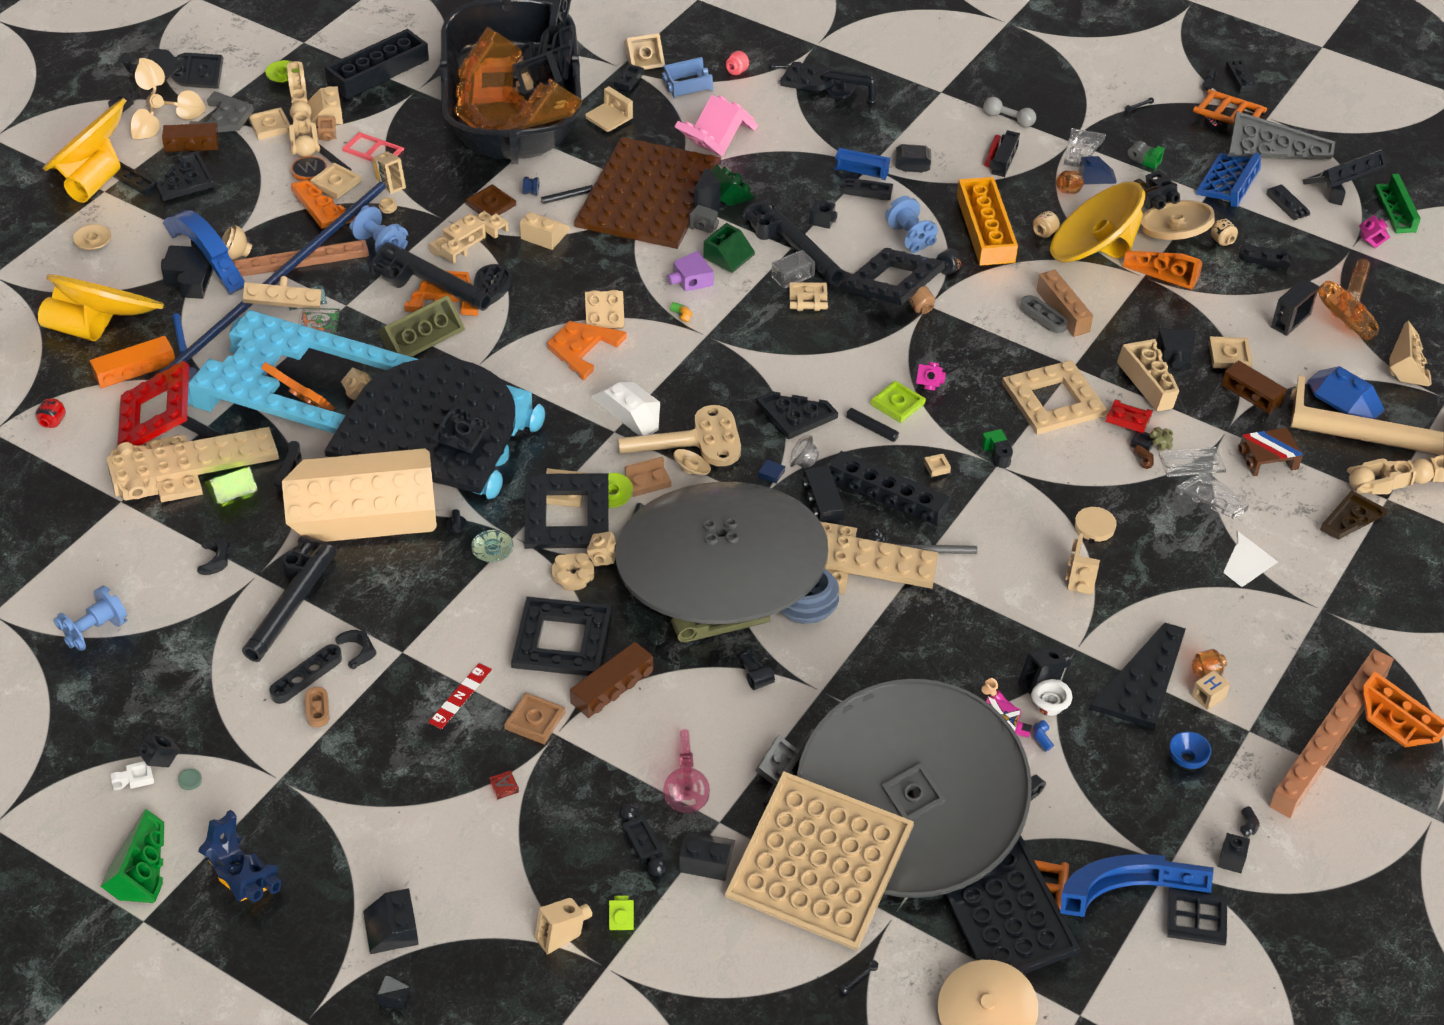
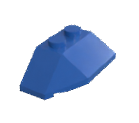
M1340 366L1320 370L1307 382L1315 397L1344 414L1376 419L1384 412V407L1373 385Z

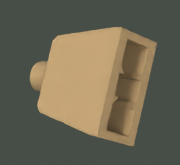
M567 898L539 908L534 938L546 954H550L579 937L583 921L592 917L590 907L587 904L578 906L572 898Z

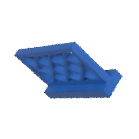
M1220 152L1196 190V195L1231 201V206L1238 207L1261 169V154L1254 153L1252 158L1231 157L1227 156V153ZM1223 191H1229V194L1221 193Z

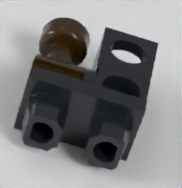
M1160 170L1146 175V183L1142 179L1133 181L1139 183L1144 189V205L1146 204L1148 209L1155 207L1160 210L1166 206V202L1173 204L1180 202L1177 184L1173 183Z

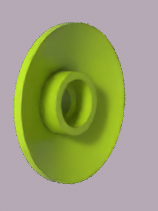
M281 60L268 65L265 70L267 78L275 82L289 81L287 64L292 61ZM294 68L291 72L298 73L300 70Z
M612 472L609 473V508H617L623 506L631 499L633 485L625 475Z

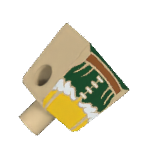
M384 152L372 158L376 179L385 184L386 190L390 194L406 188L401 158L390 152Z

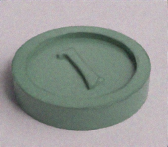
M187 769L179 775L178 782L182 789L193 790L202 783V776L196 769Z

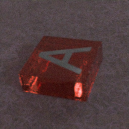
M511 770L489 778V783L497 800L519 793V787Z

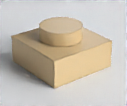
M944 454L924 458V464L931 477L950 473L951 466Z

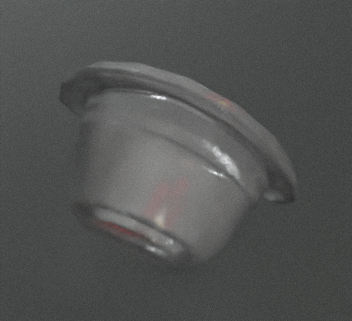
M811 435L801 437L795 444L790 456V467L798 465L802 468H810L817 461L819 451L816 445L813 444V437Z

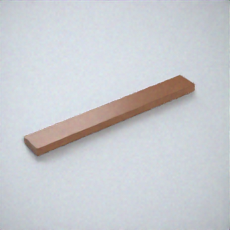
M366 240L318 247L295 268L367 257L369 252ZM300 250L234 260L233 263L242 277L274 272L280 269Z

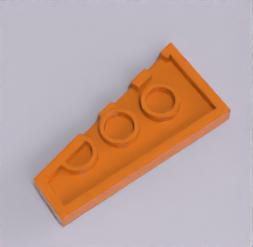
M308 180L291 183L292 192L321 229L327 228L345 212L343 206H337L333 203L331 197L324 196L322 191ZM355 216L351 218L347 223H351L355 219Z

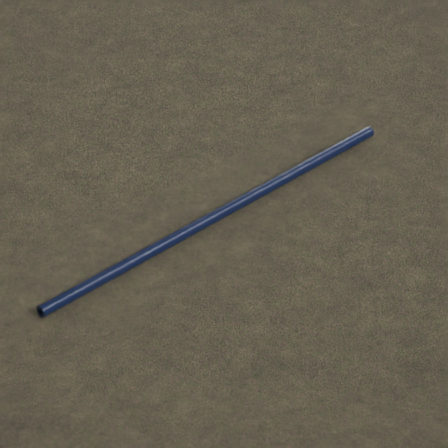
M383 182L377 183L262 284L276 285L280 281L281 276H286L361 211L363 206L369 204L385 190V184ZM241 301L160 373L182 361H189L253 304Z

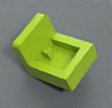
M614 896V900L609 901V930H634V900H629V896Z

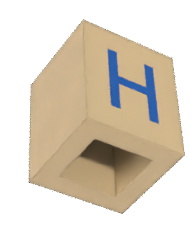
M1213 670L1195 682L1192 697L1208 710L1226 698L1230 683Z

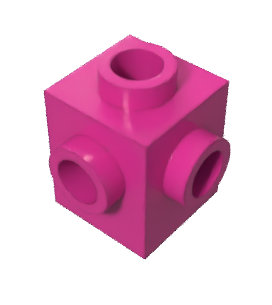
M1375 215L1359 225L1362 231L1360 233L1361 237L1374 248L1391 238L1386 230L1388 227L1386 222L1382 218L1379 220Z
M928 362V365L919 364L916 384L924 385L923 389L935 391L936 387L940 388V384H944L946 373L943 372V368L939 367V363ZM930 373L935 374V377L932 380L928 378V375Z

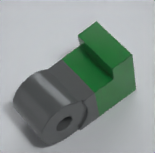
M1136 141L1128 149V156L1137 163L1155 170L1162 162L1165 148L1161 146L1153 148L1146 145L1143 141Z

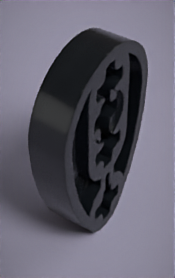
M499 264L483 266L477 271L474 279V286L491 294V304L501 299L508 292L512 284L510 270Z

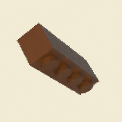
M632 643L570 689V703L587 718H590L595 713H599L607 704L617 700L623 692L633 688L638 681L652 673L653 656L638 643Z

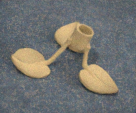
M146 58L139 59L135 70V81L142 89L148 90L153 87L151 95L146 99L150 113L142 108L133 114L130 124L132 139L151 138L158 133L160 124L159 120L153 116V108H160L163 104L176 105L177 116L185 120L195 119L206 110V106L199 95L189 90L181 92L177 97V102L163 101L162 96L155 94L156 86L164 83V72L157 63Z

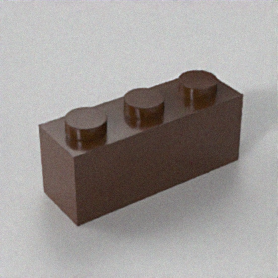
M217 123L163 125L162 141L164 151L218 150L219 133Z
M1239 360L1225 371L1222 386L1268 414L1272 413L1283 403L1287 391L1285 387Z

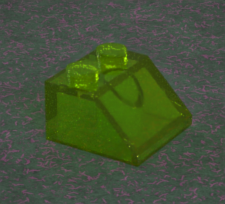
M250 467L204 482L215 504L221 503L222 507L234 503L233 499L241 496L243 500L254 496L253 491L258 490Z

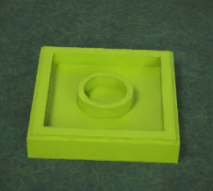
M895 380L872 398L870 405L897 422L902 423L925 404L926 398Z

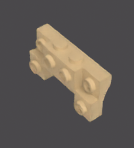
M485 211L476 216L470 213L442 229L443 235L429 243L430 252L435 256H442L454 264L456 263L457 254L460 253L464 257L467 256V248L486 238L485 232L497 238L499 229L505 232L509 231L508 221L498 214L491 216Z

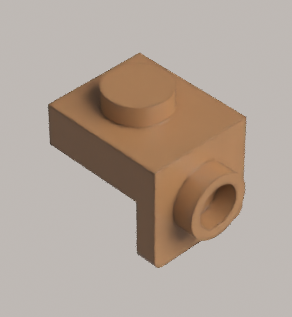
M335 117L318 118L317 134L319 140L330 141L337 139Z

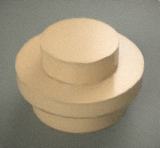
M383 198L379 203V210L383 213L390 214L397 209V204L393 198Z

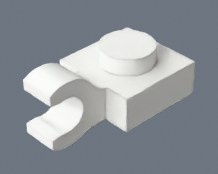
M144 761L126 765L127 771L110 774L113 790H121L129 783L131 789L154 784L151 766H147Z

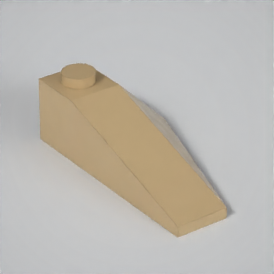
M1409 320L1405 322L1391 353L1388 369L1392 376H1397L1400 382L1430 386L1432 385L1431 374L1428 369L1425 370L1424 364L1427 363V360L1422 353V343L1419 334Z

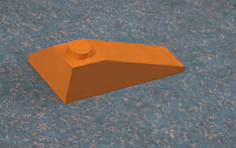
M1126 251L1123 267L1192 290L1200 277L1203 263L1200 259L1181 253Z

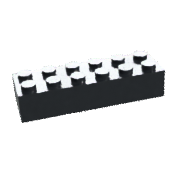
M407 28L325 66L326 82L331 87L338 86V92L344 98H351L428 61V43Z

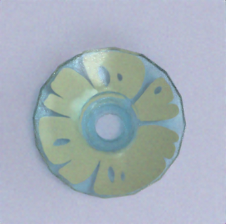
M488 530L478 534L473 539L471 546L473 554L478 559L485 562H498L507 558L512 553L514 544L512 538L507 533L500 530Z

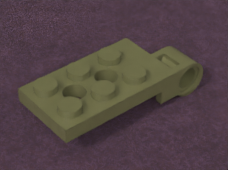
M771 616L732 624H704L672 618L671 623L678 640L690 642L768 623Z

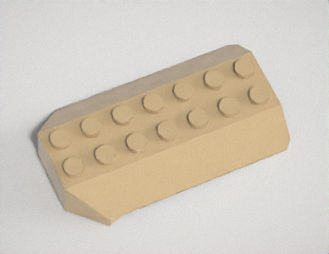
M425 448L304 459L282 481L286 524L301 536H309L328 542L432 532L437 527L430 452Z

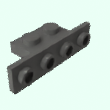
M814 729L808 731L801 738L796 748L780 735L774 739L755 770L773 784L763 800L764 803L767 804L770 801L783 771L794 775L792 769L794 766L797 767L799 765L805 745Z

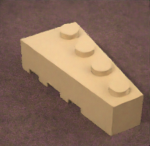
M1156 339L1124 344L1117 361L1119 366L1156 412L1173 409L1179 389L1172 374L1168 372L1167 363L1162 360L1163 354L1161 350L1156 347Z

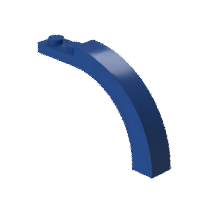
M183 210L163 221V225L171 238L184 234L199 247L229 295L244 288L245 281L228 255V248L204 218L194 211Z
M1149 854L1121 855L1101 859L1080 868L1067 880L1062 891L1060 914L1085 917L1088 905L1097 896L1124 886L1156 885L1211 893L1214 867L1165 861L1166 856Z

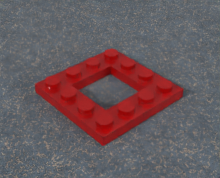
M182 361L175 364L166 371L156 374L153 378L140 383L121 395L117 446L124 442L141 446L187 421L188 363ZM167 391L166 411L155 415L144 423H140L141 404Z

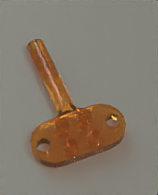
M1360 259L1355 264L1347 290H1344L1335 282L1325 281L1319 286L1318 293L1325 306L1335 317L1341 319L1348 329L1353 330L1364 339L1371 340L1379 333V326L1372 314L1360 301L1370 269L1369 261Z

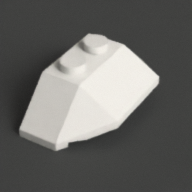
M618 382L606 386L591 395L594 401L637 435H652L659 430L660 402L635 382Z

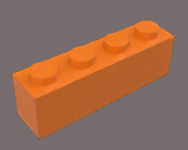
M162 336L92 359L90 364L93 375L102 389L165 368L175 360V356L166 336Z

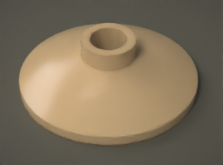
M87 225L75 232L73 240L75 245L81 249L94 250L105 246L110 241L111 232L103 225Z
M677 449L673 454L674 459L687 474L707 475L711 471L709 463L692 451Z

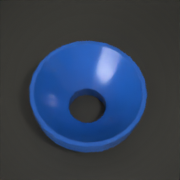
M1186 731L1176 734L1171 739L1169 753L1173 761L1184 768L1196 769L1208 762L1211 755V746L1202 735ZM1185 753L1191 754L1194 760L1186 761L1181 755Z

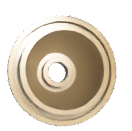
M233 225L225 231L222 237V241L228 248V255L231 260L238 259L240 256L246 258L249 255L252 244L247 242L246 234L242 228Z

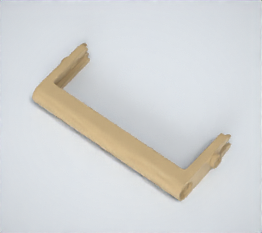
M1298 375L1295 389L1292 388L1290 400H1294L1291 418L1292 428L1444 455V432L1304 406L1306 377Z

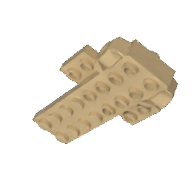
M269 427L187 442L185 434L150 440L145 443V446H135L129 442H124L112 450L110 456L106 457L115 496H121L127 501L159 494L161 502L203 495L198 478L199 474L279 459Z
M821 522L828 539V560L825 569L837 579L839 593L845 594L849 573L933 588L938 552L857 538V528Z

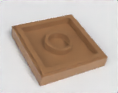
M525 693L505 722L504 728L545 745L565 714V707Z

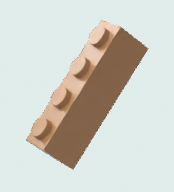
M1056 270L1039 274L1036 291L1047 305L1067 318V329L1072 336L1076 337L1089 333L1093 314Z

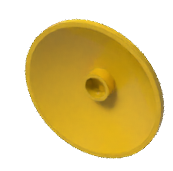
M124 97L89 124L42 167L45 172L49 169H58L66 178L64 181L66 192L78 202L84 203L88 201L120 170V162L109 138L116 130L121 119L123 106L127 102Z
M1122 182L1102 190L1080 205L1061 224L1051 241L1050 253L1055 260L1059 262H1073L1099 251L1113 258H1124L1125 252L1132 249L1143 218L1141 208L1145 200V191L1142 186L1137 182Z
M47 274L46 279L55 286L52 297L46 298L40 305L38 322L42 327L86 340L97 341L102 336L113 315L143 314L155 309H163L164 303L88 281Z

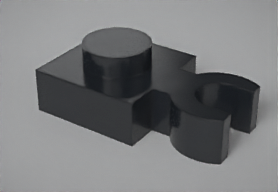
M127 88L124 94L118 93L108 101L109 108L124 97L127 102L123 106V112L134 104L133 101L139 98L138 91L136 90L132 93L131 88Z

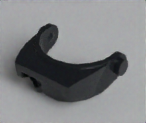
M214 539L202 542L201 546L204 549H216L217 553L211 561L198 566L197 572L200 575H211L224 570L228 566L227 552L230 547L229 541L226 539Z
M349 630L340 633L335 638L338 645L354 642L363 647L360 654L349 661L348 666L350 669H356L377 654L366 631Z

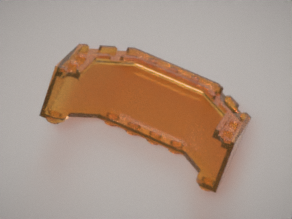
M487 27L458 69V76L460 77V83L456 88L458 105L455 106L454 112L470 127L535 128L548 126L573 116L583 100L552 79L548 80L550 84L547 86L540 82L529 100L524 98L513 88L514 77L512 74L514 71L513 64H516L521 59V49Z

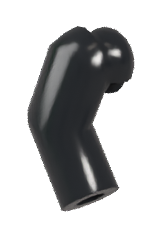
M1247 806L1241 810V814L1246 822L1245 825L1240 827L1241 833L1246 838L1251 834L1255 835L1260 827V822L1250 806Z

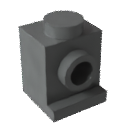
M698 205L690 214V229L696 228L711 234L713 230L717 229L719 224L717 219L718 211Z

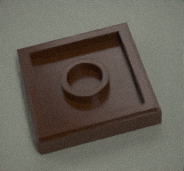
M493 184L465 200L466 205L478 214L485 211L491 216L494 214L501 215L516 206L515 199Z

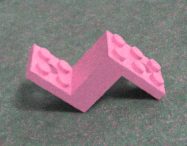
M711 95L695 126L687 121L685 123L677 121L675 128L695 144L723 157L740 124L754 131L758 124L753 121L754 117L742 109V106L735 102L731 104L720 95L718 98Z

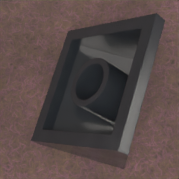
M705 168L694 189V209L701 205L719 212L720 182L709 168Z

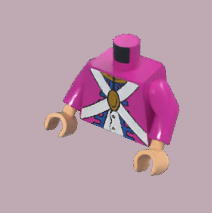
M994 678L986 680L985 685L982 686V692L986 695L991 694L986 702L993 706L1007 720L1017 735L1029 738L1032 725L1020 722L1021 710L1010 703L999 690H996L998 683Z

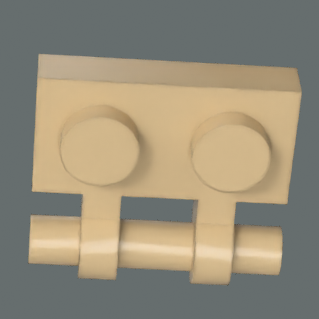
M789 282V299L797 300L790 301V309H797V311H803V309H814V311L828 309V302H820L827 301V283Z

